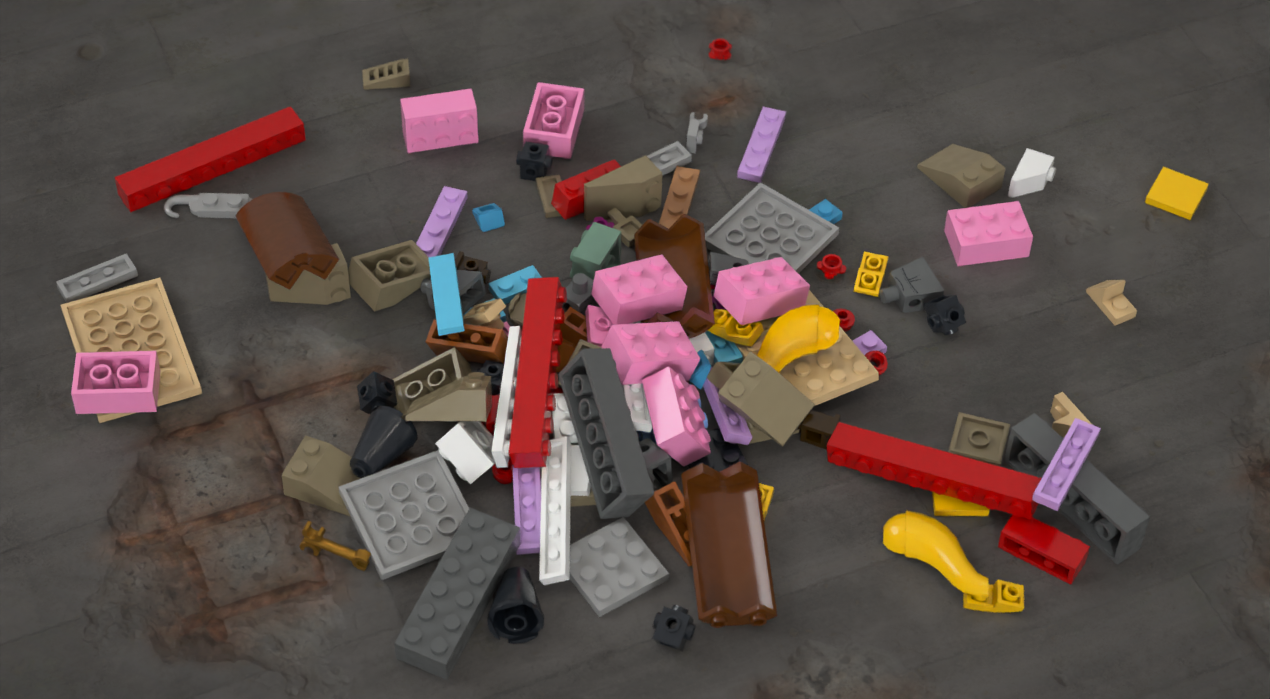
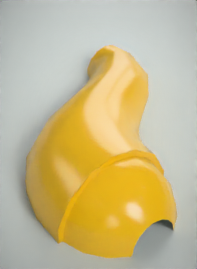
M805 305L789 310L780 316L769 328L757 356L780 373L785 366L795 359L805 355L817 354V351L826 350L833 346L839 339L840 319L833 311L819 305Z
M907 510L906 513L896 514L883 526V544L889 550L930 564L939 570L953 586L964 593L988 597V577L979 574L967 559L956 536L947 526L932 517Z

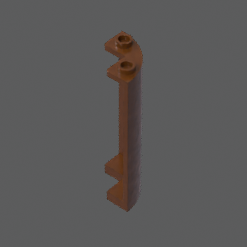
M288 192L267 193L249 201L235 215L269 280L289 290L293 287L304 269L326 280L339 261L337 254L303 197Z
M682 214L668 229L648 219L634 234L636 261L662 254L687 285V291L682 310L663 315L657 312L652 318L641 320V323L679 321L689 339L696 337L715 325L704 223L687 214Z
M741 461L720 472L701 463L681 473L699 620L710 623L714 628L747 624L753 626L764 625L767 623V620L777 617V609L757 470Z

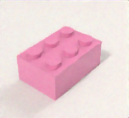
M538 82L523 131V143L531 142L549 145L550 156L571 159L584 112V89Z
M472 89L400 99L403 136L408 153L478 143L477 107Z
M1019 201L947 211L944 231L957 266L1029 257L1033 235Z
M661 254L595 271L591 295L613 324H630L652 318L657 312L663 315L682 310L687 285Z
M782 257L719 271L714 297L741 325L781 316L789 310L805 306L810 285Z
M679 321L611 325L601 348H610L622 385L643 384V379L668 366L677 374H682L685 381H689L700 360Z
M157 351L76 353L71 391L76 414L157 412L161 372Z
M669 366L643 379V388L657 445L683 467L710 454L709 442L711 439L704 427L705 415L699 407L698 399H700L697 388L693 384L690 385L686 382L682 374H677Z

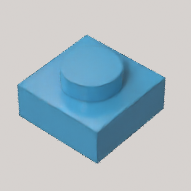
M827 199L809 209V211L832 224L842 219L843 212Z

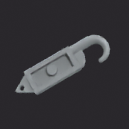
M180 194L170 197L165 202L164 211L168 216L178 218L180 215L173 212L171 207L176 204H189L191 213L197 217L236 218L235 215L251 201L252 198L249 197V194Z

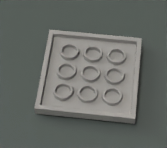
M760 182L705 233L706 248L711 251L745 259L749 264L782 257L799 274L839 235V227Z
M438 450L339 486V494L367 551L371 553L370 557L381 580L443 557L469 510L445 460Z

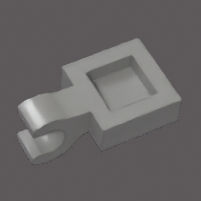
M695 112L690 114L686 147L689 153H696L697 144H702L703 130L701 129L707 126V114H704L701 120L695 119Z

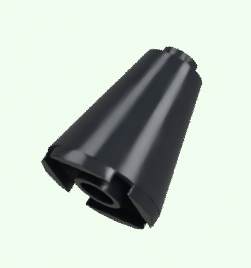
M380 406L370 414L350 460V467L355 476L364 478L381 471L414 446L418 439L416 428L411 421L407 423L401 418L403 413L399 410Z
M511 567L503 573L487 618L488 628L492 635L499 640L500 637L508 639V643L512 644L526 643L535 639L539 635L541 628L543 629L544 615L530 573L522 567Z

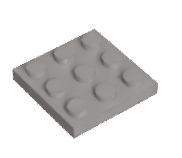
M624 517L570 545V580L599 617L669 580L668 571Z

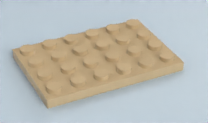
M161 278L61 304L62 313L76 353L157 351L161 371L157 407L202 394L198 377ZM98 413L96 415L99 423H103L134 413Z
M809 290L805 305H819L823 307ZM780 316L757 321L762 323L764 331L752 347L735 343L743 356V360L750 351L757 356L769 328ZM840 326L839 339L833 346L826 350L817 351V354L805 355L795 359L780 371V374L812 401L815 406L879 380V372Z

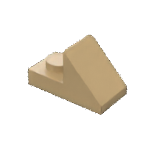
M1106 280L1086 289V293L1114 326L1136 317L1137 313L1135 307L1123 295L1125 280Z
M501 298L474 305L463 316L464 324L503 329L505 325L500 319V312L506 305Z
M1063 392L1054 396L1050 412L1056 421L1053 423L1052 429L1061 437L1065 438L1075 418L1091 424Z

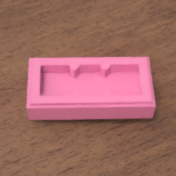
M588 305L585 310L587 339L589 343L601 347L611 325L614 324L601 307Z

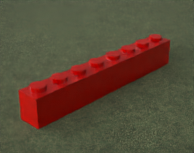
M291 106L115 177L118 195L131 213L306 141L304 123Z
M559 277L528 278L508 453L514 468L546 467L547 456H551L549 433L554 431L551 413L556 409V398L553 393L554 389L558 388V375L556 373V367L560 366L558 345H562L563 341L560 324H564L565 321L562 305L567 301L566 288L561 286Z
M838 422L827 443L828 462L837 466L848 467L862 473H869L887 480L904 483L911 487L922 488L939 495L950 496L964 502H971L1027 519H1032L1039 504L1033 501L1032 498L1042 479L1040 477Z

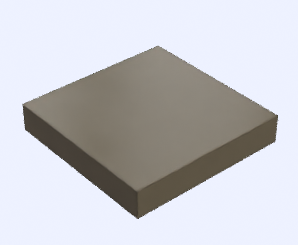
M959 412L948 452L1000 466L1010 424Z

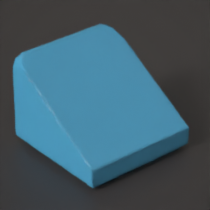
M495 203L472 210L483 232L505 225L502 209Z
M702 349L697 352L700 360L690 378V381L700 390L703 388V384L711 369V364Z

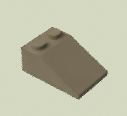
M955 144L946 147L917 165L920 171L964 208L975 205L1001 189L1005 173V167L989 154Z
M645 155L585 183L584 219L586 221H594L595 217H602L605 220L610 219L611 217L607 215V212L614 208L618 209L625 218L631 215L633 217H641L656 211L661 207L662 172Z
M413 240L354 256L351 258L348 269L349 284L374 311L394 306L418 290L424 279H431L429 257Z
M338 243L331 246L337 254L339 261L326 280L304 269L293 287L289 290L269 280L266 275L270 301L328 305L351 298L348 267Z
M454 347L392 379L394 380L397 405L394 409L403 413L401 418L405 420V415L414 400L461 377L468 376L469 373H472L470 363Z
M751 351L718 392L719 401L782 447L815 406L812 401L772 366Z
M481 372L469 373L468 376L461 377L414 400L405 415V421H487L492 408L491 376H484V373Z
M306 435L281 475L284 495L350 516L339 494V486L361 478L355 476L351 470V456L330 443Z

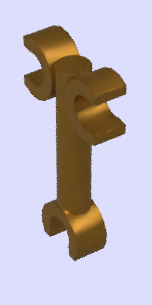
M310 521L305 524L302 530L304 538L300 544L301 550L304 551L305 547H310L314 550L313 554L318 556L321 549H324L350 560L357 569L366 570L371 556L369 551L364 549L355 551L323 537L326 531L324 527L321 526L320 530L317 531L311 527Z

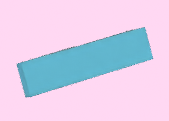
M454 254L429 257L438 334L441 336L465 331Z

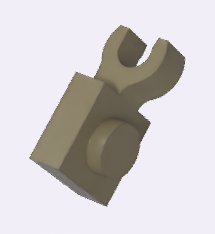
M616 208L607 212V215L611 217L607 222L614 223L615 226L613 228L621 231V241L627 247L634 245V234L642 224L632 215L625 218Z

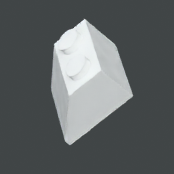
M461 421L435 443L439 447L438 451L441 456L446 460H450L456 467L459 477L470 484L495 464L491 452L493 435L480 421Z

